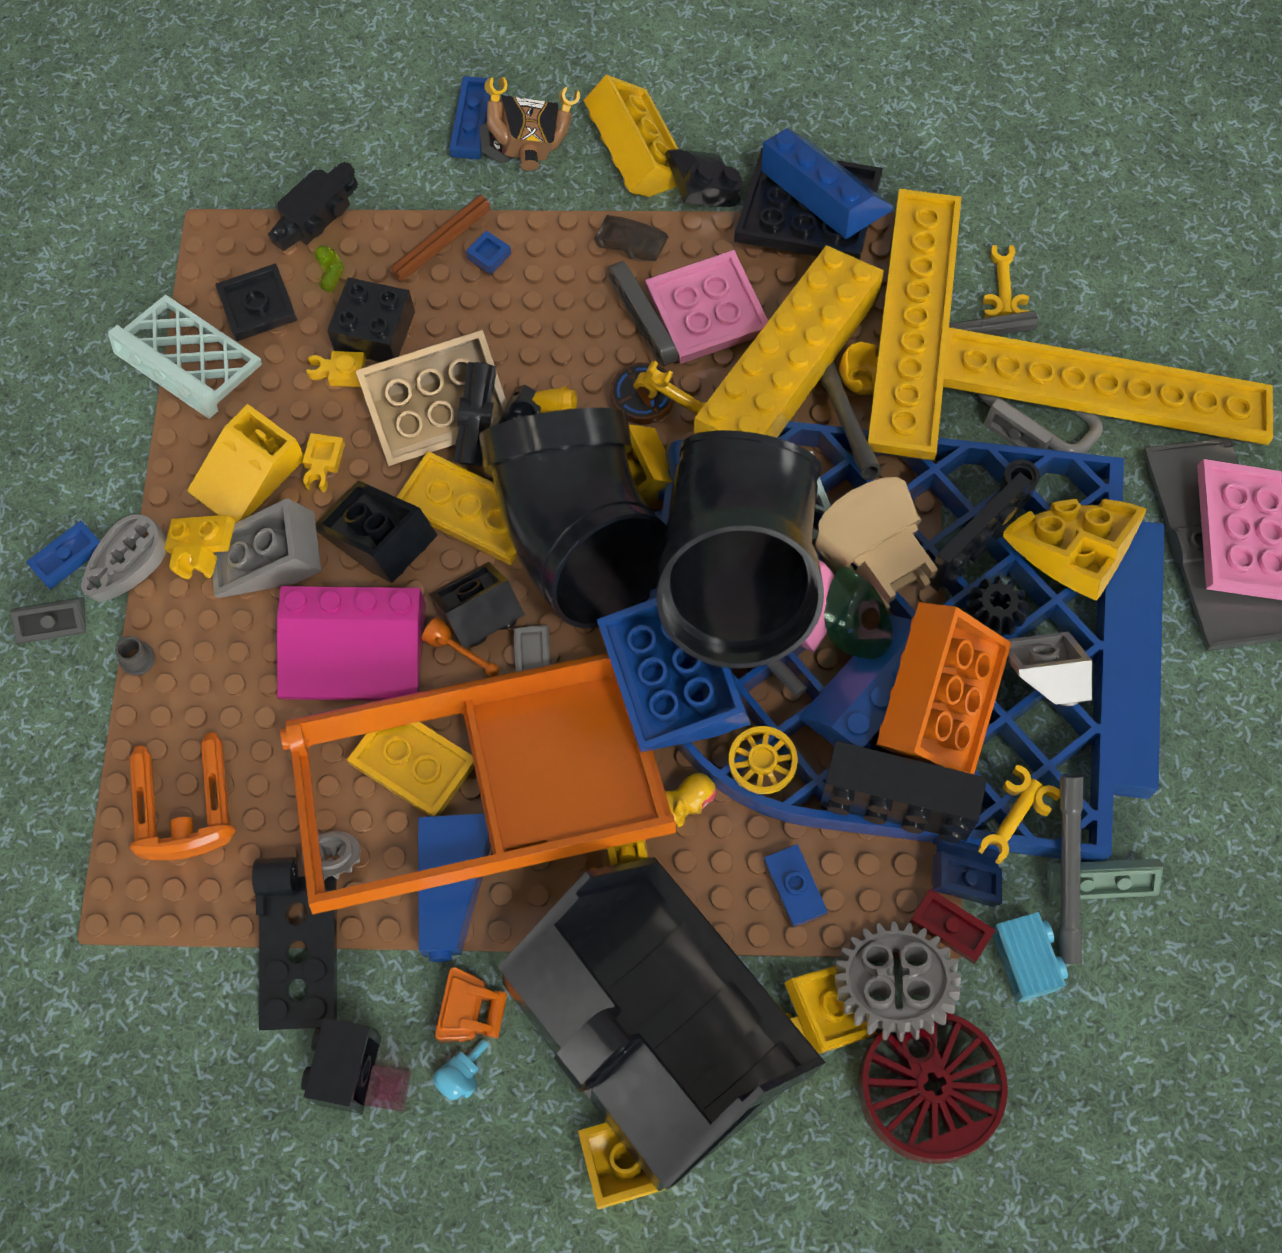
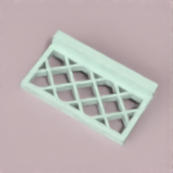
M166 294L124 329L116 325L108 332L115 355L208 419L218 412L217 403L262 365L261 358ZM166 308L176 313L175 319L158 320V315ZM195 326L200 332L199 335L181 336V327ZM176 327V336L158 337V329ZM153 329V338H137L134 334L139 330ZM219 342L223 345L224 351L205 352V343ZM200 344V352L182 353L181 345ZM176 345L177 354L162 355L158 352V346ZM228 359H244L248 363L241 368H229ZM224 360V369L205 370V361ZM200 361L201 370L185 371L182 368V362ZM225 378V383L218 389L213 390L206 385V379Z

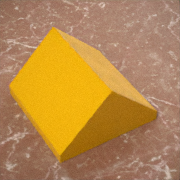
M607 1122L578 1131L598 1210L659 1192Z

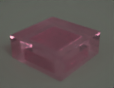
M373 1066L364 1105L404 1112L412 1073Z

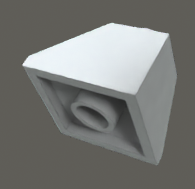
M1069 631L1007 639L1012 643L1007 660L1018 676L1055 705L1074 706L1079 702L1092 700V659Z

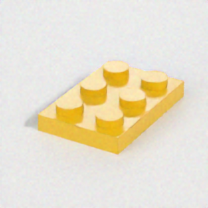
M421 722L366 733L347 759L351 766L430 817L441 815L475 767L471 754Z

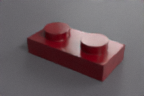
M931 888L909 921L921 930L923 928L927 929V934L931 937L939 936L942 944L950 947L951 950L973 964L976 963L995 932V929L936 891H932Z

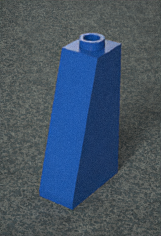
M484 813L418 817V871L489 855L491 844ZM483 876L419 891V951L424 957H429V961L447 962L452 960L453 955L462 954Z

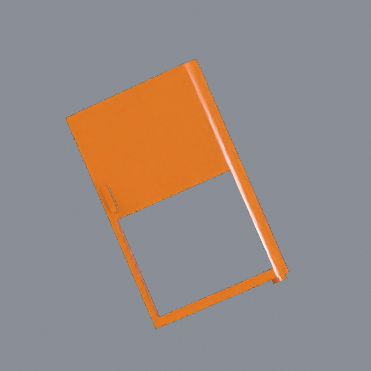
M608 652L290 719L285 722L286 728L280 729L283 749H290L292 755L307 896L312 915L676 833V822L669 807L653 750L640 751ZM463 714L493 855L326 892L308 752L309 747L315 744L404 726L415 722Z

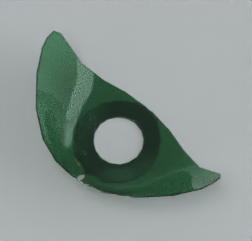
M848 567L840 568L832 580L825 603L824 620L829 638L837 648L847 654L859 658H877L883 655L892 644L893 631L886 606L875 588L863 577ZM873 607L879 612L880 621L875 629L867 630L862 624V615L867 608Z

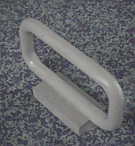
M978 393L980 399L991 407L983 425L1013 446L1047 449L1049 447L1056 451L1085 454L1099 440L1103 433V423L1097 414L1069 410L1089 425V431L1078 443L1069 444L1002 398Z

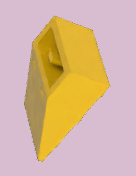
M247 404L223 428L187 492L216 515H229L237 523L249 517L302 463L304 455L294 437Z

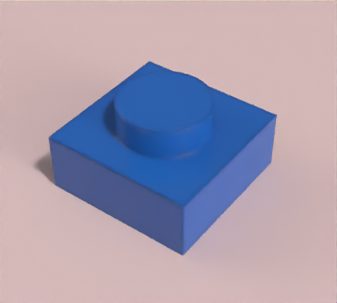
M486 230L466 250L467 259L492 275L511 255V247Z

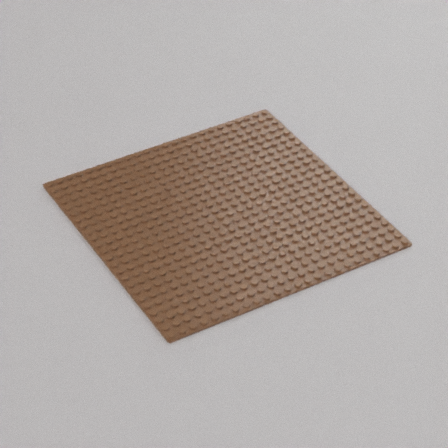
M189 209L186 211L173 300L261 358L262 365L217 403L218 412L210 419L162 386H159L141 515L149 517L160 525L165 531L166 536L171 519L217 516L190 495L187 490L223 428L247 404L294 437L303 455L306 451L310 433L341 437L345 442L338 472H327L328 488L324 493L319 488L321 480H314L311 483L310 490L306 489L303 479L310 469H306L303 463H301L250 516L289 498L313 511L316 523L358 480L397 497L424 455L388 466L362 388L330 386L328 377L321 380H311L306 372L307 369L316 370L320 367L311 366L308 360L309 356L317 355L324 359H331L334 349L327 330L348 277L410 290L415 314L399 356L483 330L507 403L515 387L527 385L536 392L568 386L569 389L576 390L577 408H614L611 402V383L617 373L631 364L658 361L609 279L607 267L623 260L656 312L645 288L646 279L735 250L769 321L818 256L734 242L735 229L741 211L490 210L407 279L399 282L391 274L390 267L460 210H346L343 215L334 219L325 228L324 232L320 236L315 237L309 244L306 245L299 240L287 250L282 251L270 241L268 233L281 219L278 209ZM889 212L869 225L860 260L884 270L880 295L833 360L838 371L840 360L851 344L860 341L874 344L877 346L878 355L895 212ZM486 230L511 247V255L492 275L467 259L466 250ZM276 263L298 320L236 341L215 284ZM171 311L170 319H175L176 313ZM195 326L181 327V336L200 334L199 329ZM176 327L168 328L167 337L176 336ZM754 339L682 364L679 361H675L663 368L667 372L669 370L673 372L672 378L676 387L700 402H707ZM219 342L205 343V352L224 351L223 345ZM200 344L181 345L182 353L200 352ZM176 345L165 346L164 355L177 354ZM228 359L229 368H241L248 363L244 359ZM366 359V365H365V367H368V366H371V365H374V364H377V363H380V362ZM224 360L205 361V370L224 369ZM200 361L182 362V368L185 371L201 370ZM225 378L206 379V385L213 390L218 389L225 383ZM820 380L790 420L793 422L842 427L828 393L823 388ZM842 382L861 429L869 430L873 394L858 395L849 390ZM674 402L670 413L658 422L643 425L631 420L629 424L655 428L667 451L672 442L684 440L694 435L695 414ZM455 445L432 453L454 463ZM799 445L809 452L812 451L820 461V477L835 467L818 447ZM847 451L850 455L853 454V451ZM881 454L877 457L881 473L873 480L885 477H898L904 480L907 485L918 477L900 456ZM931 460L934 464L938 463L936 460ZM454 463L494 483L493 476L484 471L483 464L480 467ZM847 479L826 493L830 505L855 489ZM929 488L913 500L918 516L921 518L918 529L928 540L942 531L941 500ZM661 500L659 503L649 507L654 513H656V510L662 511L664 501ZM436 528L434 530L438 536L393 583L371 573L317 532L321 572L295 584L286 585L306 587L420 588L426 603L425 630L430 621L435 617L444 621L429 594L490 562L508 579L525 614L517 619L516 624L512 627L491 633L483 643L477 646L466 647V649L487 663L497 664L499 667L497 675L516 672L513 628L548 625L551 664L607 652L599 627H575L564 622L556 614L531 581L518 556L509 565ZM145 532L143 536L146 538L149 533ZM166 551L160 565L145 580L129 590L122 638L133 636L147 643L155 653V663L147 673L140 676H132L127 674L118 662L78 941L83 945L259 948V915H256V895L252 884V870L255 859L295 857L298 866V877H305V869L301 862L302 843L292 755L290 749H283L280 729L286 728V720L375 701L278 699L277 614L281 587L217 598L214 596L212 577L206 578L202 572L194 569L190 579L181 578L170 569L171 554ZM830 569L851 596H854L864 588L858 579L853 582L847 577L840 579L838 574ZM915 580L898 591L915 611L918 602L943 605L946 602L944 586L938 592L930 585L923 590ZM872 601L848 618L846 622L865 643L884 620L893 614L890 610L882 614L874 601ZM829 632L823 638L814 653L806 649L798 655V658L824 688L853 657L832 632ZM452 634L451 639L459 644ZM423 641L419 692L490 677L486 674L484 668L449 645L435 648ZM139 649L132 650L127 658L135 656ZM755 667L731 668V670L739 680ZM772 674L749 691L750 695L777 727L813 701L806 691L801 696L796 697L775 674ZM463 714L421 722L472 755ZM749 717L750 725L717 737L691 743L707 760L721 770L729 764V751L737 736L745 730L757 726ZM806 724L789 737L797 751L817 775H820L829 768L834 746ZM214 732L218 734L223 743L229 824L235 827L236 833L226 845L208 853L186 859L168 861L147 860L137 857L129 849V845L134 842L130 756L133 749L138 745H143L152 756L157 836L160 839L171 837L170 821L177 817L192 818L194 833L198 832L200 828L207 827L201 743L207 733ZM366 734L315 744L308 749L318 834L329 831L347 832L357 839L361 849L360 862L353 865L352 873H340L337 880V889L417 872L418 817H430L348 763V757ZM764 734L752 735L755 743L760 741ZM747 739L739 745L740 748L745 750L751 747ZM676 745L653 750L664 790H676L687 776L698 773L684 758ZM880 746L876 748L880 752L896 755ZM735 753L734 759H736L741 754ZM786 761L777 763V765L790 771L791 767ZM475 767L440 816L484 813ZM750 767L740 773V776L743 777L750 770ZM775 770L773 771L778 783L786 777ZM795 773L789 784L780 791L761 795L784 802L804 787L805 784ZM754 774L747 782L757 786L758 775ZM764 775L762 787L772 786L768 776ZM215 781V782H214V793H215V805H216V810H217V809H218V798H217V786H216V781ZM717 788L712 802L705 806L700 814H688L683 826L680 828L676 826V833L646 839L648 857H655L737 956L842 957L843 948L851 949L852 937L863 941V929H867L874 935L877 934L878 923L884 927L885 931H890L892 922L896 921L899 931H904L929 889H932L933 855L936 854V845H933L931 842L813 828L780 821L739 804ZM143 795V797H142V800H143V816H144V823H145V806H144V795ZM815 796L800 806L827 811L824 806L820 805L819 800ZM798 844L828 913L792 928L763 860L766 856ZM607 848L483 876L463 951L512 952L586 871H589L591 867L599 869L611 866ZM324 854L326 860L329 858L339 859L338 854L334 857ZM419 891L337 909V949L419 950ZM937 892L962 908V898ZM296 904L290 909L289 919L294 925H300L307 919L308 912L303 904ZM912 924V933L918 934L921 929ZM926 934L927 940H931L933 938L930 935ZM297 941L290 948L307 949V946L302 941ZM940 942L939 949L947 947ZM951 950L950 959L962 958L961 955ZM898 952L892 953L893 958H900Z

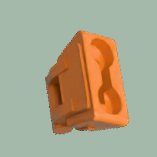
M457 967L450 968L435 1031L437 1041L439 1043L472 1041L475 1039L476 1034L498 1039L508 994L501 991L488 990L485 987L486 983L477 976ZM483 1001L491 1002L486 1024L478 1022Z

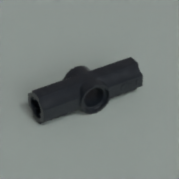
M468 362L463 397H460L456 427H459L455 444L454 463L482 467L483 459L479 435L491 426L494 402H491L495 385L496 366L481 362Z

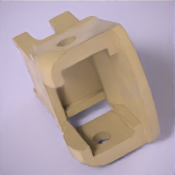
M898 477L881 478L851 490L835 501L824 512L818 523V537L814 547L820 559L828 568L837 573L840 579L847 577L851 582L858 579L882 614L889 610L890 605L888 603L894 600L897 591L915 580L924 590L929 587L931 583L929 579L935 576L938 570L914 536L918 531L921 518L918 516L906 482ZM852 562L858 567L857 570H854L850 565Z

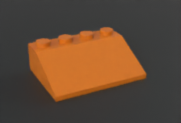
M918 602L916 613L911 620V629L905 650L900 657V667L895 684L890 691V700L884 721L879 728V738L876 745L901 757L974 774L1012 643L958 607Z

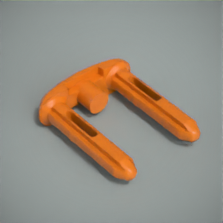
M214 732L207 733L201 743L207 827L200 828L198 832L194 833L192 818L177 817L170 821L171 837L160 839L157 836L152 756L143 745H138L133 749L130 756L134 842L129 845V849L137 857L147 860L168 861L186 859L208 853L226 845L236 833L235 827L229 824L223 743L218 734ZM215 781H216V786H217V798H218V809H217V810H216V805H215V793H214V782H215ZM143 795H144V806H145V823H144V816H143V800H142Z

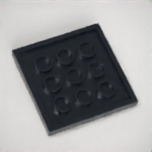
M761 148L735 229L734 242L818 256L827 245L860 260L869 225L847 239L842 237L761 171L763 148ZM835 160L878 193L883 168Z

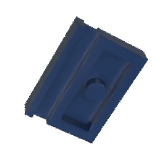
M938 837L933 839V845H936V854L933 855L932 891L991 907L1002 904V868H999V865L995 863L1000 852L986 848L983 853H980L978 851L979 846L964 841L952 843L941 840Z

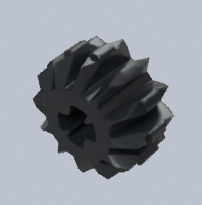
M1000 576L994 578L993 584L984 578L980 582L979 588L974 587L971 589L969 594L971 600L966 604V611L972 613L971 617L1000 635L1004 631L1010 636L1014 633L1016 626L1020 627L1024 624L1026 620L1024 614L1029 609V603L1022 601L1025 596V590H1013L1014 580L1009 581L1005 585L1002 584Z

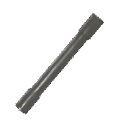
M833 361L820 378L821 384L827 391L853 451V458L861 477L865 480L875 479L881 473V467L872 447L869 446Z
M1062 774L1060 775L1062 826L1059 956L1065 964H1079L1082 962L1080 879L1083 775Z

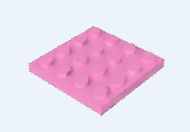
M1203 459L1197 465L1206 589L1282 600V471Z

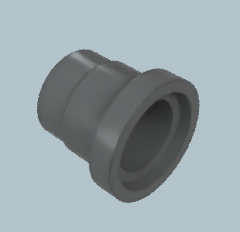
M127 636L119 640L116 645L115 652L119 658V664L127 674L140 676L147 673L153 667L155 653L147 643L140 641L136 637ZM139 649L135 656L127 658L132 650Z

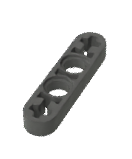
M622 260L607 267L608 276L615 291L658 363L664 367L678 361V353L674 342L627 264Z

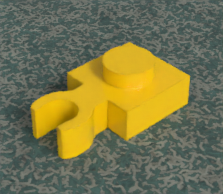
M332 351L331 359H324L317 355L308 357L311 366H320L316 370H306L309 379L321 380L328 377L330 386L361 387L356 370L365 368L366 357L364 352Z
M310 433L302 461L304 467L310 469L303 479L307 490H310L311 483L314 480H321L319 484L321 492L324 493L327 490V472H338L345 447L343 438Z

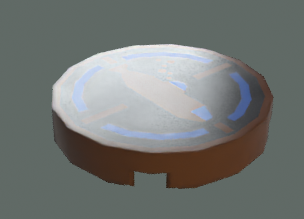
M638 362L626 366L617 373L611 383V402L613 407L624 410L627 413L629 422L632 420L643 425L652 424L662 420L673 408L675 401L658 391L656 397L650 398L648 397L650 391L647 388L639 387L635 389L633 387L638 375L646 372L650 363ZM657 365V370L667 373L663 367ZM671 378L670 383L675 385L673 378Z

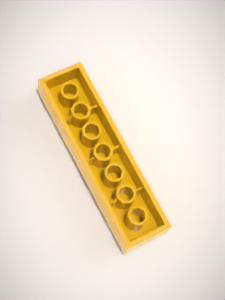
M826 245L694 418V434L707 431L730 430L758 433L778 438L823 376L828 366L833 362L878 300L884 270Z

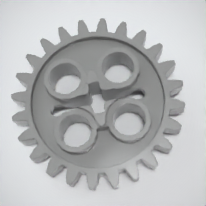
M896 921L892 922L890 931H885L884 927L878 923L877 934L874 935L867 929H863V941L852 937L851 949L843 948L842 960L836 963V972L838 974L835 975V987L839 988L837 990L838 1001H845V1015L855 1012L854 1025L856 1026L865 1021L868 1022L867 1034L869 1035L877 1028L882 1029L883 1040H887L891 1032H896L899 1042H903L905 1032L909 1031L915 1040H919L921 1028L933 1034L934 1021L944 1026L947 1019L946 1013L954 1014L956 1005L954 1001L959 1000L960 988L958 986H960L961 974L956 973L958 961L949 960L950 947L939 949V936L927 940V929L925 928L920 930L918 934L912 933V923H908L904 931H899ZM893 952H898L900 955L902 1010H897L895 1005ZM915 960L923 963V965L913 966L908 962ZM873 961H881L884 963V965L873 966L870 963ZM874 995H883L887 999L884 1001H876L871 997ZM922 995L926 999L917 1001L912 999L911 996Z

